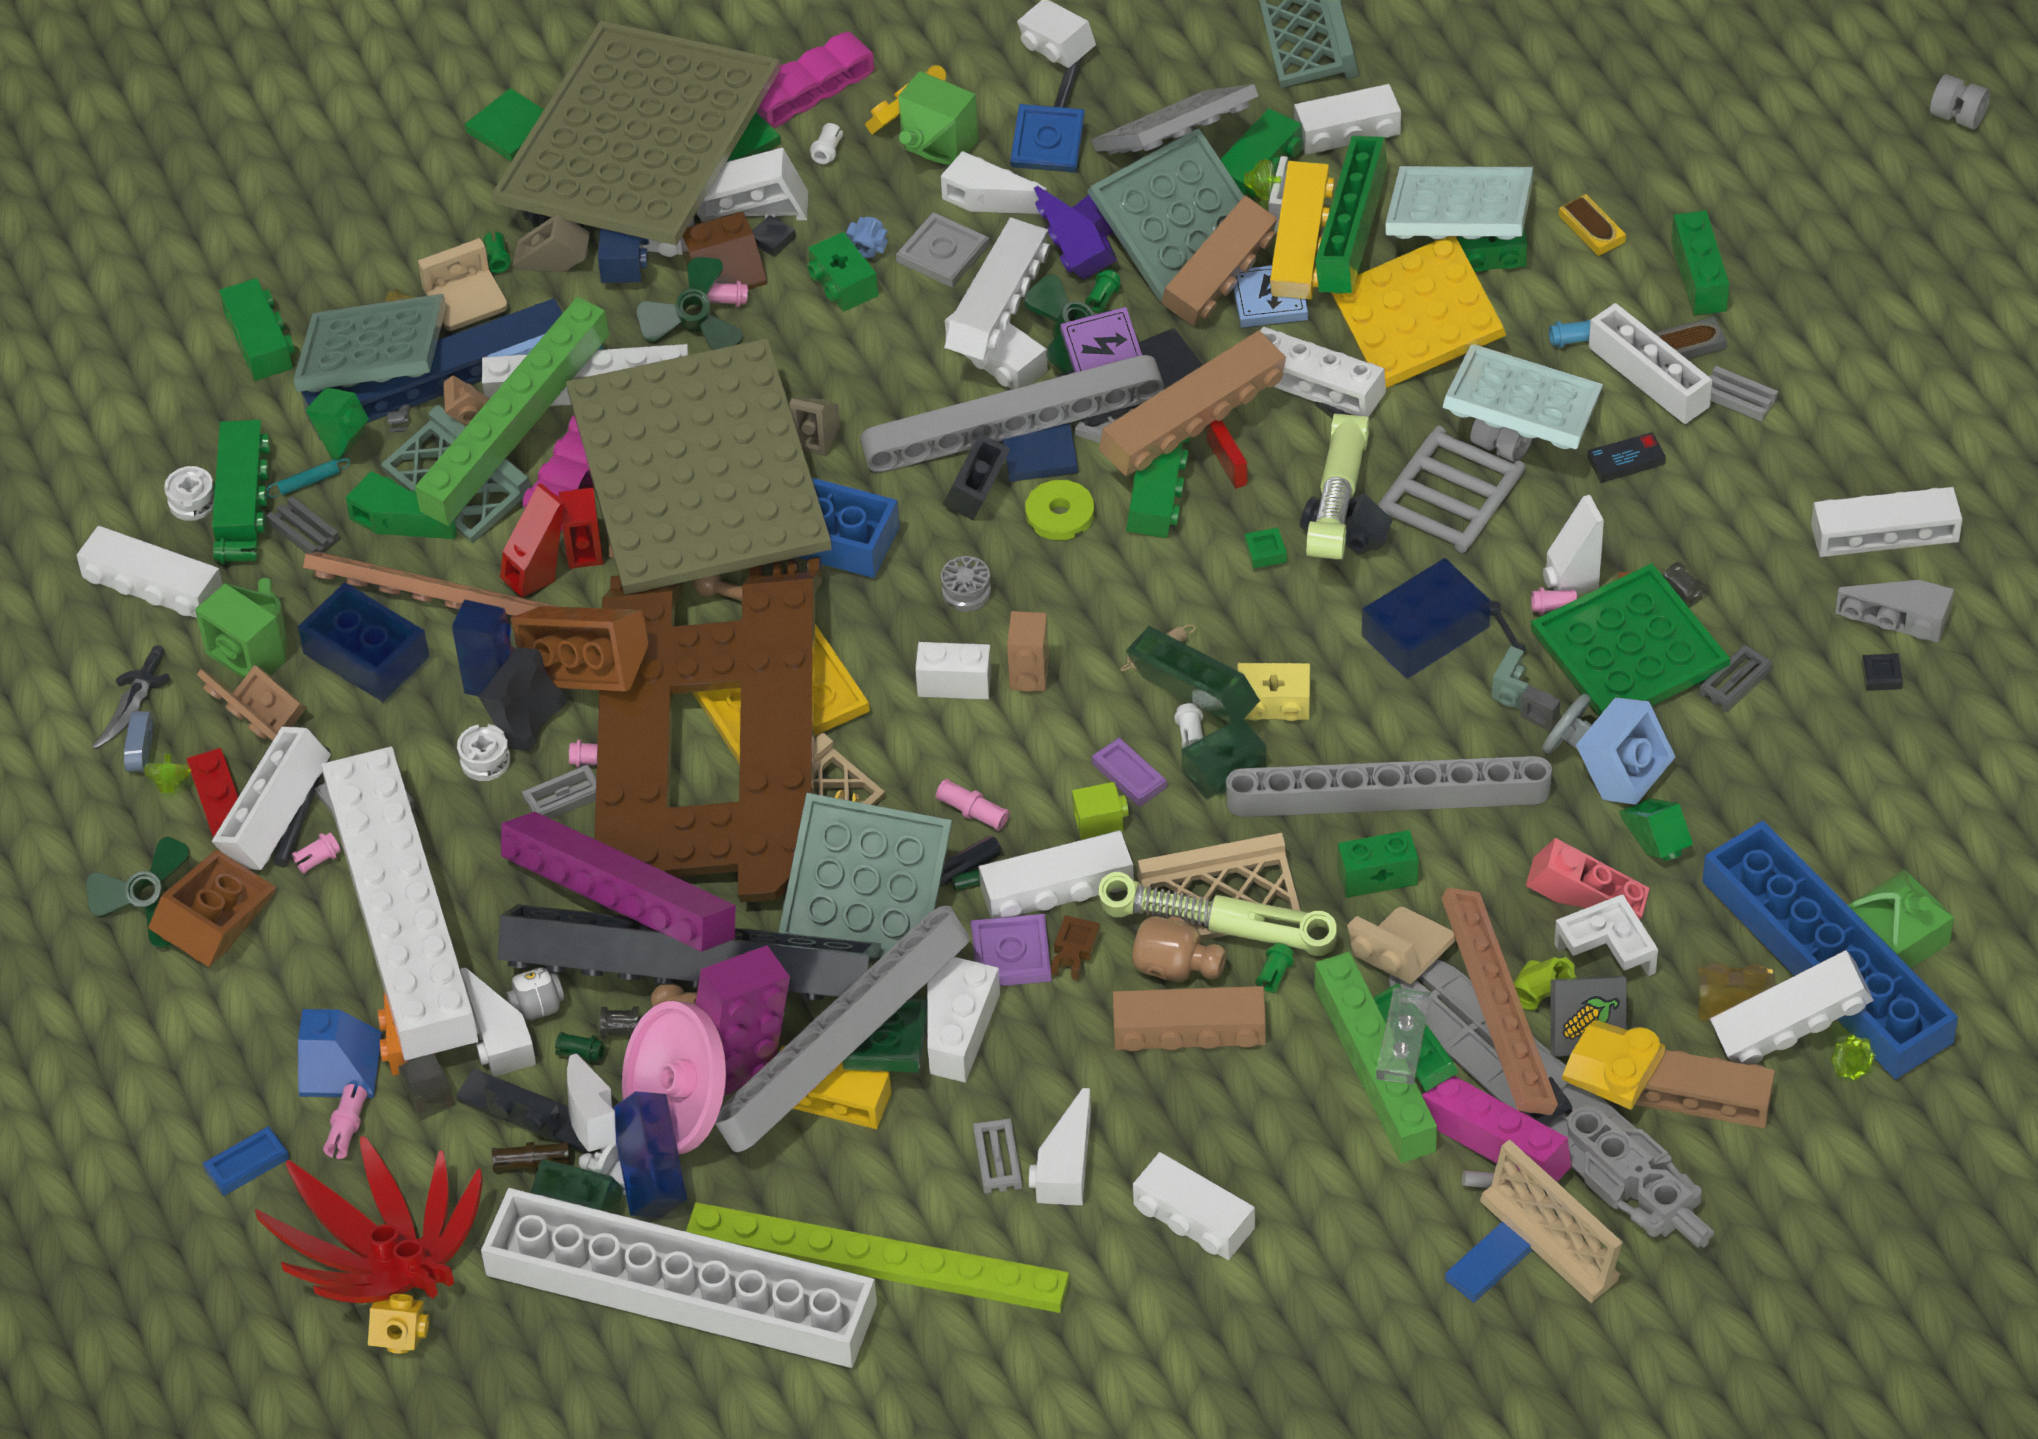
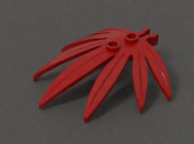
M365 1136L360 1138V1147L370 1190L379 1214L385 1223L379 1226L294 1162L286 1161L287 1171L295 1187L315 1217L337 1240L356 1254L300 1231L255 1209L257 1220L287 1245L322 1264L351 1273L316 1270L281 1262L284 1272L302 1280L322 1285H313L315 1294L350 1303H373L389 1300L391 1295L404 1294L413 1287L424 1289L425 1293L433 1299L438 1295L436 1283H444L448 1287L454 1284L452 1270L445 1264L459 1250L475 1220L483 1186V1176L480 1168L476 1170L446 1225L449 1209V1178L443 1150L438 1152L425 1207L423 1236L417 1239L410 1213L397 1184Z

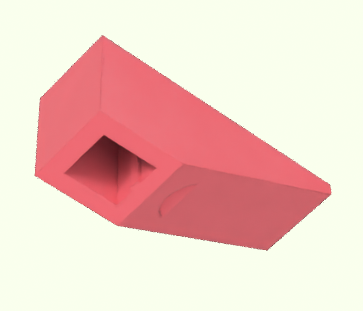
M1554 838L1534 856L1526 883L1528 888L1557 903L1581 908H1588L1623 894L1638 919L1643 916L1650 889L1557 838Z

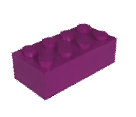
M768 945L707 966L700 971L695 1005L700 1007L711 1018L721 1038L726 1066L724 1095H729L736 1089L742 1088L777 1055L790 976Z

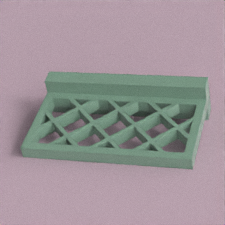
M1259 0L1281 88L1345 72L1346 79L1359 76L1340 0H1320V3H1318L1319 0H1283L1278 7L1266 3V0ZM1293 2L1303 6L1297 14L1286 11ZM1311 9L1322 13L1315 22L1305 18ZM1280 17L1290 21L1284 30L1273 26ZM1298 25L1309 28L1303 37L1292 33ZM1317 32L1328 36L1322 44L1311 41ZM1286 40L1296 44L1290 52L1279 49ZM1304 47L1315 51L1308 60L1298 56ZM1323 55L1335 59L1334 63L1323 66L1317 64ZM1291 63L1302 67L1298 72L1288 75L1284 74V71Z
M436 405L428 413L431 420L381 464L383 471L409 491H416L415 486L429 471V469L420 470L421 458L438 457L439 459L448 448L445 445L450 446L465 428L462 423L446 414L445 410L439 405ZM432 434L439 438V448L422 449V443ZM414 459V470L398 471L395 468L403 460ZM505 459L476 493H483V504L465 506L457 515L458 519H454L456 530L473 544L520 501L523 502L526 490L532 488L529 478ZM505 492L509 495L501 503L489 504L490 493ZM482 514V520L471 530L464 525V515Z

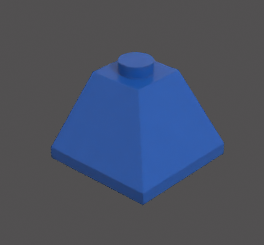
M303 1009L298 1036L299 1096L342 1097L344 1087L349 1084H355L352 1093L353 1098L358 1086L367 1091V1098H374L381 1053L380 1039H383L382 1032L342 1010Z

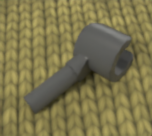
M403 405L399 411L388 412L389 424L408 423L410 405ZM408 427L390 428L389 431H406Z

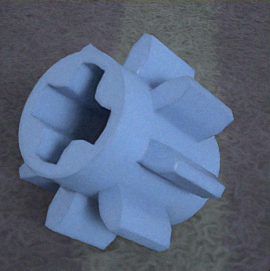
M860 217L857 224L854 222L850 223L846 232L850 241L864 258H874L876 252L883 253L888 243V240L885 238L888 232L887 229H884L883 224L873 217Z

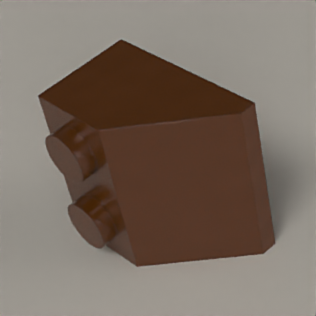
M743 211L687 227L680 239L682 256L686 266L695 257L717 258L723 263V271L716 283L736 284V281H741V284H747L748 290L767 285L755 237Z

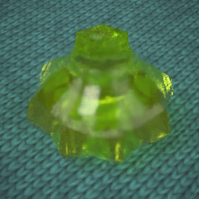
M1267 159L1261 160L1252 171L1245 172L1244 175L1245 187L1252 188L1259 198L1265 200L1270 199L1273 184L1282 182L1281 176H1275L1273 161Z
M164 754V763H147L144 767V772L159 788V793H174L177 785L189 776L190 767L187 764L171 763V754Z
M1851 1034L1845 1040L1836 1043L1835 1051L1830 1060L1835 1066L1838 1077H1848L1855 1081L1862 1074L1870 1072L1871 1063L1875 1059L1876 1054L1871 1049L1870 1039L1858 1038Z

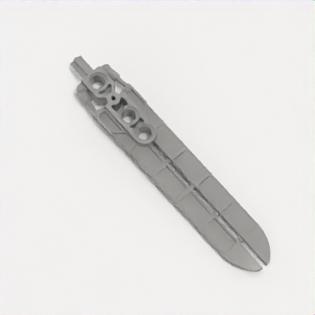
M1435 960L1418 977L1432 992L1417 980L1409 984L1390 974V987L1397 983L1400 984L1447 1054L1496 1099L1517 1110L1471 980L1455 967L1440 960ZM1534 1038L1548 1078L1551 1076L1573 1107L1546 1124V1126L1568 1137L1571 1167L1585 1179V1184L1609 1206H1612L1614 1209L1620 1208L1631 1215L1630 1219L1644 1228L1649 1236L1655 1237L1662 1234L1666 1237L1677 1229L1697 1248L1699 1246L1705 1247L1709 1244V1239L1714 1236V1231L1693 1213V1209L1702 1201L1701 1188L1695 1185L1687 1174L1679 1172L1666 1150L1642 1129H1636L1603 1098L1562 1080L1566 1065L1556 1056L1551 1055V1052ZM1520 1111V1112L1526 1114L1527 1116L1533 1118V1117L1530 1115V1113L1524 1112V1111ZM1632 1197L1638 1200V1207L1634 1209L1624 1201Z

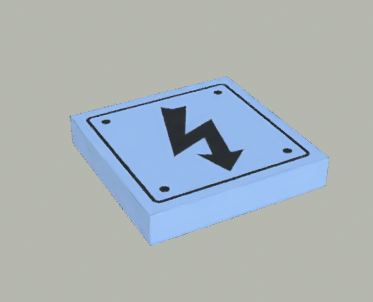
M1272 265L1250 268L1247 273L1241 271L1236 277L1237 283L1233 288L1241 328L1308 320L1306 300L1271 295L1270 278Z

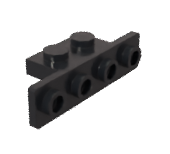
M478 1069L472 1070L456 1095L457 1100L463 1104L556 1142H568L569 1147L583 1153H588L572 1127L568 1106Z

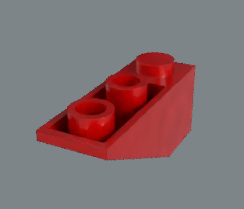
M542 483L537 485L502 553L500 578L521 597L555 582L564 502Z

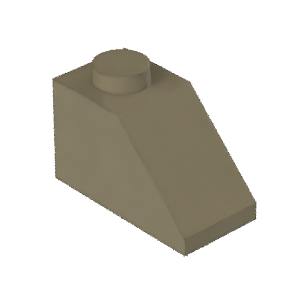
M558 214L517 240L512 266L517 270L565 272L574 265L582 263L587 257L590 232L574 222L564 220Z
M807 396L791 398L789 403L790 411L802 450L827 456L840 428L838 404Z

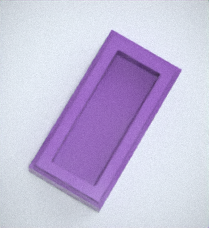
M1117 738L1092 756V764L1111 782H1115V785L1139 807L1167 788V780L1121 738Z

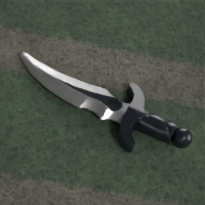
M156 645L151 649L140 670L129 671L116 678V683L119 687L126 684H132V686L126 693L121 695L119 705L110 723L93 744V748H97L112 739L129 723L132 711H138L141 700L148 695V687L159 688L170 682L171 679L168 673L161 676H153L162 657L165 655V649L161 645Z

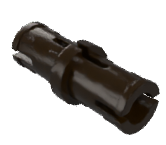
M526 1142V1146L493 1147V1172L527 1169L528 1173L536 1172V1168L570 1167L569 1143L535 1145L534 1142Z

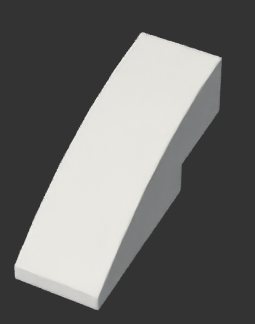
M577 1054L570 1055L567 1066L568 1109L572 1127L579 1141L588 1152L616 1143L615 1111L612 1109L610 1087Z

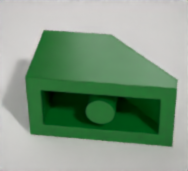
M325 388L305 409L331 459H336L337 461L341 460L359 440L369 420L355 393Z
M1650 798L1619 811L1621 819L1646 855L1667 861L1683 854L1682 849L1693 845L1680 803Z

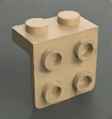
M480 238L418 260L422 288L427 296L444 295L446 309L442 324L446 330L452 331L507 310V301L489 271L486 249Z
M1405 907L1395 909L1379 926L1358 916L1347 924L1351 947L1355 957L1409 984H1412L1455 942L1452 930Z

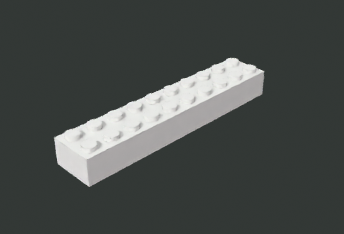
M392 746L321 764L332 812L404 1060L478 1042L472 1008Z
M508 1188L481 1249L486 1276L853 1368L877 1305L875 1279L512 1188Z

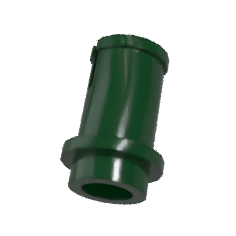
M560 1032L555 1043V1054L567 1057L577 1054L582 1060H586L587 1064L593 1065L595 1062L600 1063L603 1060L605 1041L599 1040V1037L595 1035L586 1038Z

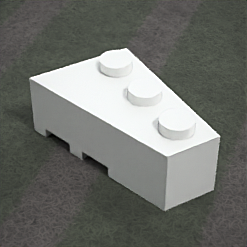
M784 148L729 161L723 166L696 212L700 220L707 222L742 211L745 216H765V219L769 215L775 218L776 216L796 215L797 220H807L808 190Z
M953 957L927 982L930 1074L966 1083L1000 996L999 968Z

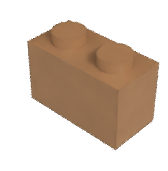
M1011 611L1007 641L1010 690L1025 692L1046 690L1049 665L1047 613Z

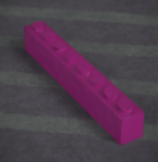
M535 811L501 823V857L701 952L735 939L736 905Z

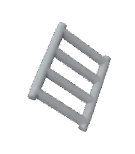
M1436 426L1386 492L1378 506L1387 515L1455 545L1454 547L1459 553H1465L1526 469V465L1519 460L1515 461L1514 464L1451 437L1446 434V430L1443 427ZM1440 446L1504 474V477L1497 486H1494L1437 461L1430 456ZM1423 469L1488 499L1479 510L1420 484L1413 479ZM1406 492L1471 522L1462 533L1396 504V502Z

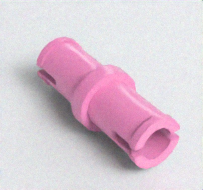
M947 778L941 782L935 796L937 800L943 801L962 811V816L968 819L974 817L997 831L1003 829L1009 818V810L1003 809L984 799L982 793L976 790L970 792Z
M355 1084L346 1085L343 1089L338 1110H335L331 1115L330 1124L332 1127L323 1147V1151L329 1157H333L337 1145L339 1150L336 1159H343L347 1156L353 1133L357 1132L360 1127L361 1119L359 1115L367 1098V1091L361 1086H358L353 1098L352 1093Z

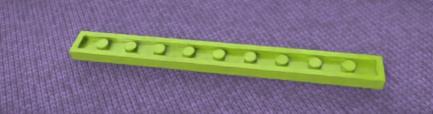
M695 1202L686 1229L688 1233L857 1275L1061 1313L1070 1281L1069 1272L697 1202Z

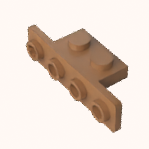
M256 665L252 667L235 691L217 676L203 669H200L197 673L206 682L203 689L218 700H221L223 697L228 702L225 708L241 720L246 717L251 722L248 728L263 739L269 737L273 741L281 727H293L307 708L267 672Z

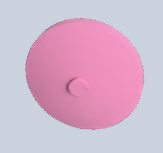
M667 1001L654 1006L638 1022L626 1049L622 1071V1095L626 1116L638 1140L655 1153L680 1155L692 1151L708 1136L721 1109L726 1079L723 1045L713 1021L697 1005L688 1002Z

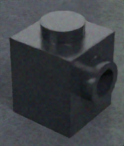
M1365 493L1349 500L1344 523L1346 524L1345 544L1357 555L1382 547L1388 539L1387 533L1393 520Z

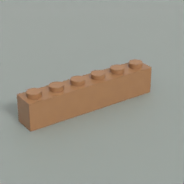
M1258 330L1104 427L1099 450L1125 476L1130 475L1137 469L1139 471L1145 469L1159 455L1172 452L1181 441L1189 436H1197L1203 431L1205 426L1214 420L1220 421L1224 419L1233 408L1241 403H1249L1258 392L1266 387L1272 388L1277 385L1284 375L1283 370L1286 356Z

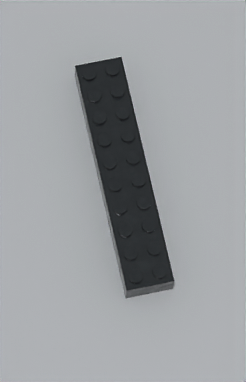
M517 904L500 915L497 960L508 961V966L515 968H529L531 963L545 965L544 968L547 971L565 972L567 967L581 969V974L588 976H602L603 971L618 973V978L625 980H639L640 975L654 977V982L661 984H675L677 979L691 981V986L698 987L702 968L768 945L790 976L788 991L801 993V998L823 1000L824 995L839 997L880 959L881 943L735 927L734 940L701 952L624 915Z

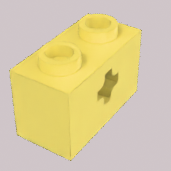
M1238 663L1237 719L1254 721L1261 719L1309 720L1310 664Z

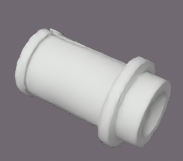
M833 123L825 124L819 139L812 143L810 152L815 162L827 164L834 160L836 156L835 148L843 136V131H838L840 128L838 125Z
M1192 703L1179 706L1174 716L1175 723L1180 726L1182 748L1188 752L1198 751L1199 747L1203 748L1205 746L1200 722L1203 714L1198 709V706Z

